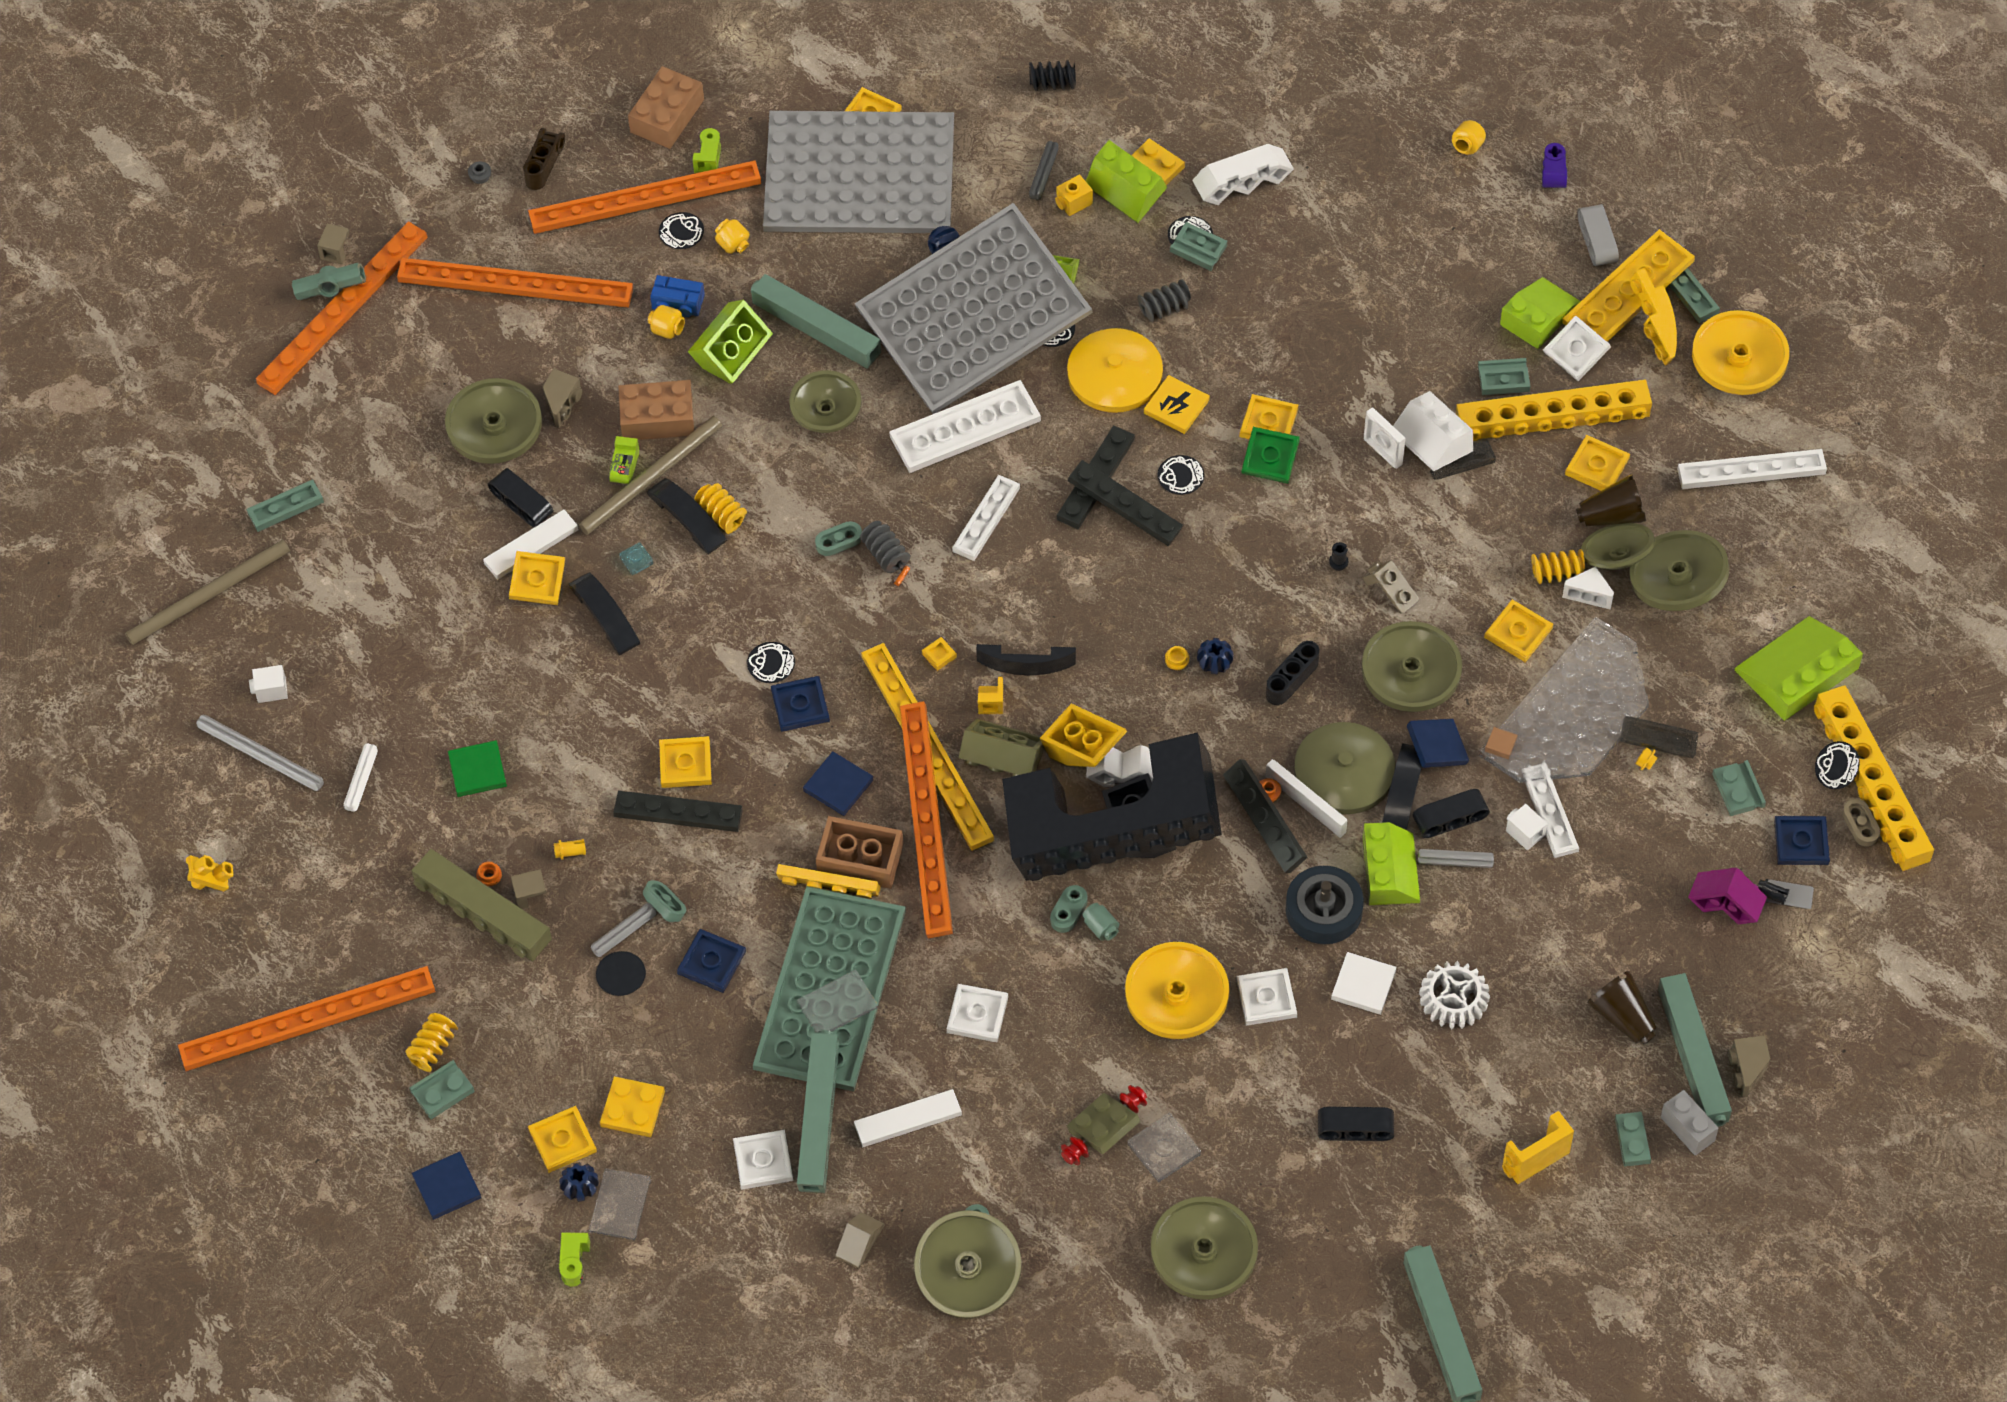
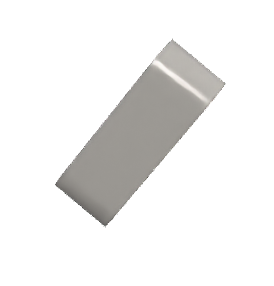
M1603 205L1578 208L1579 225L1593 265L1599 266L1618 262L1617 244Z

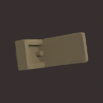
M1392 560L1383 563L1379 561L1373 563L1367 568L1368 573L1362 577L1367 586L1378 583L1400 614L1406 612L1419 601L1418 596Z

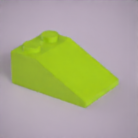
M1542 277L1516 293L1502 308L1500 325L1539 349L1563 324V317L1581 301Z

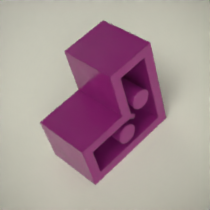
M1732 867L1729 869L1698 872L1688 898L1702 912L1723 910L1737 924L1758 922L1767 896L1740 869Z

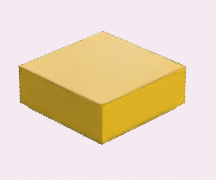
M942 637L922 649V655L937 671L957 658L956 652Z

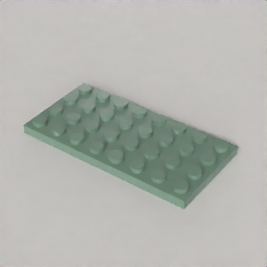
M806 886L753 1062V1070L807 1081L811 1033L828 1030L838 1034L840 1042L835 1088L849 1091L855 1090L905 916V906Z

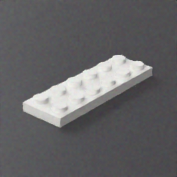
M1021 380L889 431L906 468L911 473L1040 422L1041 415Z

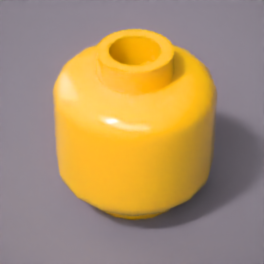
M1472 120L1462 122L1452 135L1453 146L1458 152L1465 155L1477 152L1486 139L1484 128Z
M725 219L715 229V241L728 254H733L736 251L742 253L748 247L749 231L738 220Z
M660 305L655 311L652 310L649 313L648 324H650L653 334L672 339L683 331L685 319L678 309Z

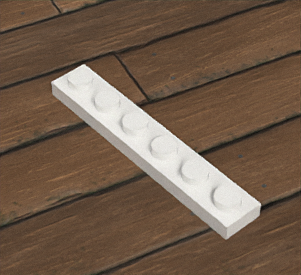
M1822 449L1682 463L1678 464L1677 470L1681 488L1691 489L1826 474L1827 467Z

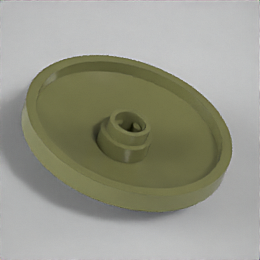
M492 378L472 383L455 395L446 411L445 427L450 443L462 456L472 461L494 464L515 459L532 447L541 431L542 415L536 397L525 386L508 379Z
M1691 530L1672 531L1655 537V544L1651 552L1643 560L1630 566V580L1638 598L1651 607L1665 611H1683L1707 603L1718 595L1729 577V562L1724 547L1715 538L1705 533Z
M1404 621L1391 624L1378 631L1370 639L1363 653L1362 675L1367 688L1380 702L1397 710L1420 712L1433 709L1453 695L1461 679L1462 659L1455 642L1445 632L1427 623Z
M1350 722L1327 724L1311 732L1300 744L1294 764L1295 777L1340 814L1361 813L1378 805L1389 793L1395 771L1393 752L1383 737L1366 726Z
M1194 1197L1173 1205L1160 1217L1151 1237V1257L1159 1277L1177 1293L1194 1299H1216L1236 1291L1248 1280L1257 1261V1235L1248 1217L1233 1204L1214 1197Z
M972 1210L953 1212L934 1222L920 1239L914 1259L916 1280L926 1299L941 1312L964 1319L983 1317L1002 1307L1015 1292L1022 1269L1019 1246L1011 1231L997 1218Z

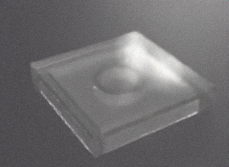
M1170 1112L1127 1140L1128 1146L1158 1183L1201 1155V1150Z

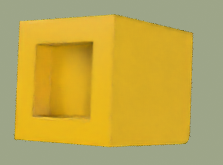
M998 677V686H979L978 714H1003V677Z

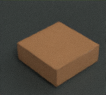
M1494 727L1485 747V752L1509 760L1518 735Z

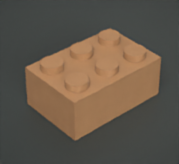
M662 66L628 115L630 133L671 149L704 101L702 82Z
M691 380L619 385L622 437L636 438L638 440L683 437L695 431Z
M828 816L816 857L817 871L877 881L880 887L891 889L903 849L902 830Z

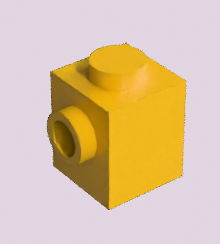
M1080 174L1056 187V204L1061 210L1064 209L1069 216L1093 204V190Z

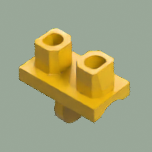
M190 855L186 858V863L189 867L187 878L188 881H191L193 888L201 890L207 886L223 892L229 889L228 879L233 877V865L224 861L221 864L214 863L212 857L206 855L200 858Z

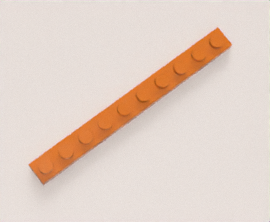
M756 160L531 209L528 212L533 233L536 234L761 184V177Z
M408 221L364 267L366 282L343 288L256 378L257 384L276 395L400 267L401 259L409 258L428 238L427 232Z
M409 258L401 259L397 274L398 282L627 308L630 306L633 293V283Z
M922 701L900 706L925 930L926 936L929 939L953 934L927 707L925 702Z
M428 966L191 1040L179 1044L178 1048L185 1071H189L436 991Z

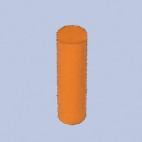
M908 566L903 568L894 582L895 585L900 586L910 570Z

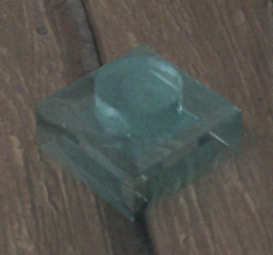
M641 542L619 553L621 561L632 576L653 565L652 557Z

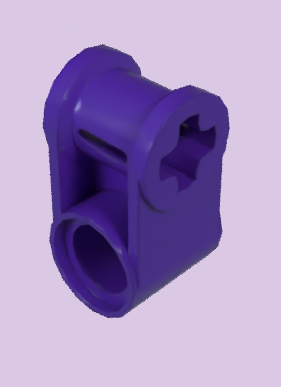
M1550 143L1544 151L1542 188H1566L1567 167L1565 148L1559 143Z

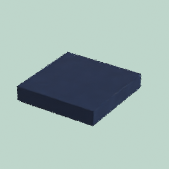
M819 676L771 685L772 697L781 732L830 722Z
M1454 719L1410 721L1407 724V729L1422 768L1466 765L1469 762Z
M832 751L803 786V792L845 816L874 779L873 775Z
M1775 816L1777 865H1829L1826 816Z
M699 929L677 969V974L724 993L746 953V947Z
M460 1151L412 1173L413 1179L433 1220L482 1198Z

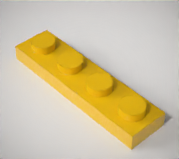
M778 864L776 872L778 878L786 885L796 886L797 883H803L818 889H822V887L831 888V891L842 894L847 892L857 893V897L871 899L872 896H879L880 885L877 881Z

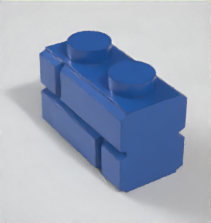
M657 275L651 293L652 309H656L660 305H666L678 309L683 317L699 316L705 294L704 285L702 282Z

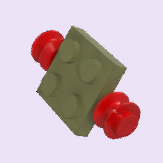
M1129 1085L1128 1094H1119L1121 1103L1103 1093L1066 1125L1069 1133L1075 1137H1070L1071 1144L1069 1146L1061 1145V1156L1070 1165L1075 1164L1078 1166L1080 1165L1079 1158L1081 1156L1084 1158L1089 1157L1088 1146L1103 1155L1140 1122L1137 1106L1139 1104L1142 1106L1147 1105V1095L1142 1088Z

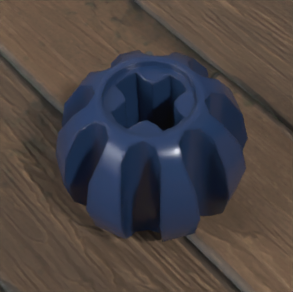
M950 226L937 227L928 237L930 252L933 254L959 238V233Z
M1213 638L1211 641L1205 640L1197 651V661L1204 672L1211 671V674L1218 675V672L1224 673L1233 662L1234 653L1231 650L1230 644L1227 641H1220L1219 638Z
M574 1162L573 1167L566 1166L562 1171L563 1177L560 1178L559 1184L560 1189L564 1191V1195L570 1200L577 1198V1201L580 1202L585 1201L586 1196L592 1197L596 1193L599 1179L597 1173H594L592 1166L589 1164L581 1166L580 1162Z

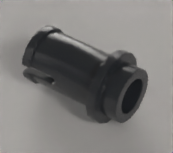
M1337 542L1332 546V555L1329 559L1330 566L1337 571L1345 569L1349 563L1347 557L1348 548L1342 542Z
M1760 879L1757 885L1759 890L1768 899L1784 905L1790 889L1768 882L1769 879L1765 881Z

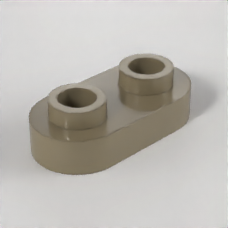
M1860 799L1848 800L1844 805L1842 816L1854 840L1859 845L1866 847L1876 844L1879 839L1880 828L1868 805ZM1851 813H1857L1859 816L1855 817ZM1866 833L1870 837H1865L1862 834Z

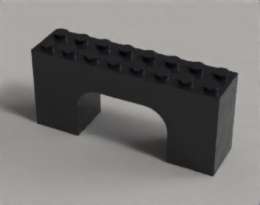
M1198 732L1149 744L1153 773L1152 786L1143 798L1126 805L1083 815H1069L1067 812L1065 790L1051 767L1002 779L1011 857L1025 880L1037 881L1045 876L1063 875L1067 871L1088 869L1092 865L1101 863L1110 864L1118 859L1135 858L1140 856V854L1161 852L1165 848L1186 846L1191 842L1199 840L1208 841L1222 835L1211 757Z

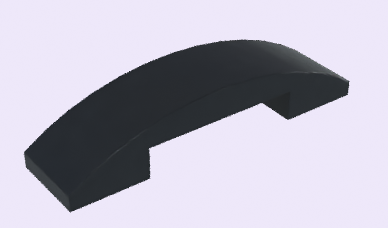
M664 478L646 491L647 495L661 509L665 507L692 534L693 540L708 555L727 542V538L705 510L671 480Z
M589 572L568 584L578 600L586 605L606 633L607 640L619 656L640 644V640L627 618L596 577Z
M976 645L977 662L1008 674L1025 676L1045 675L1076 665V647H1051V655L1002 654L1001 645Z
M1402 743L1382 823L1390 822L1405 830L1408 827L1422 771V765L1414 745Z

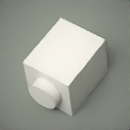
M282 665L252 669L253 679L249 680L251 694H256L258 703L288 699L286 677Z
M1527 804L1523 805L1519 810L1517 808L1514 809L1507 817L1506 832L1526 850H1529L1546 835L1547 822Z

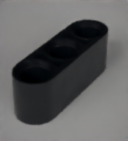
M505 468L488 483V488L492 494L532 527L538 526L554 511L551 504L542 495L508 468Z
M1303 641L1270 675L1266 686V699L1270 704L1278 706L1284 704L1316 670L1320 649L1315 642ZM1279 688V689H1281V690H1280V691H1275V690H1273V689Z
M1470 789L1421 806L1412 815L1422 837L1431 838L1483 820L1489 815L1490 810L1480 790Z
M1385 1107L1320 1108L1318 1110V1137L1329 1141L1391 1140L1394 1138V1111Z

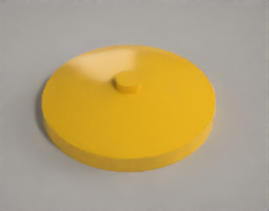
M1727 311L1711 317L1698 329L1693 342L1692 358L1700 376L1713 387L1731 394L1750 395L1771 388L1782 378L1788 365L1789 345L1781 329L1768 318L1749 311Z
M1111 328L1089 334L1076 344L1068 359L1067 376L1072 391L1083 403L1100 411L1118 413L1136 409L1151 400L1161 385L1163 364L1159 351L1146 337L1131 330Z
M1168 942L1148 949L1134 961L1127 974L1125 997L1130 1013L1144 1029L1164 1038L1186 1039L1206 1032L1220 1020L1228 1003L1229 983L1223 966L1210 952L1190 943Z

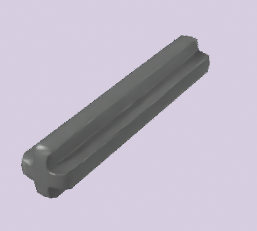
M1048 141L1046 143L1029 191L1031 199L1040 200L1059 150L1057 142Z

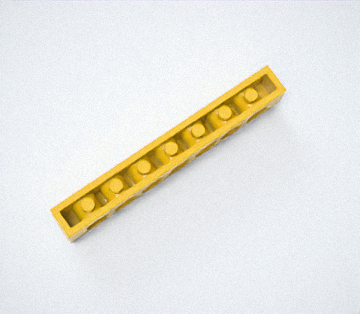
M1645 379L1462 403L1456 405L1455 414L1473 430V441L1490 437L1500 438L1513 434L1523 435L1528 432H1546L1551 429H1570L1574 426H1593L1605 422L1616 423L1627 419H1643L1650 417L1652 400Z
M1846 685L1818 694L1816 704L1814 705V712L1817 718L1823 721L1827 737L1830 740L1832 739L1833 742L1842 741L1852 745L1858 755L1865 758L1859 759V771L1854 781L1858 787L1860 799L1866 802L1880 828L1882 840L1885 843L1887 842L1891 849L1893 861L1900 865L1902 871L1930 862L1934 848ZM1868 776L1874 777L1875 780L1869 779ZM1878 797H1883L1887 800H1881ZM1889 818H1895L1898 821H1892ZM1901 839H1907L1909 842H1904Z

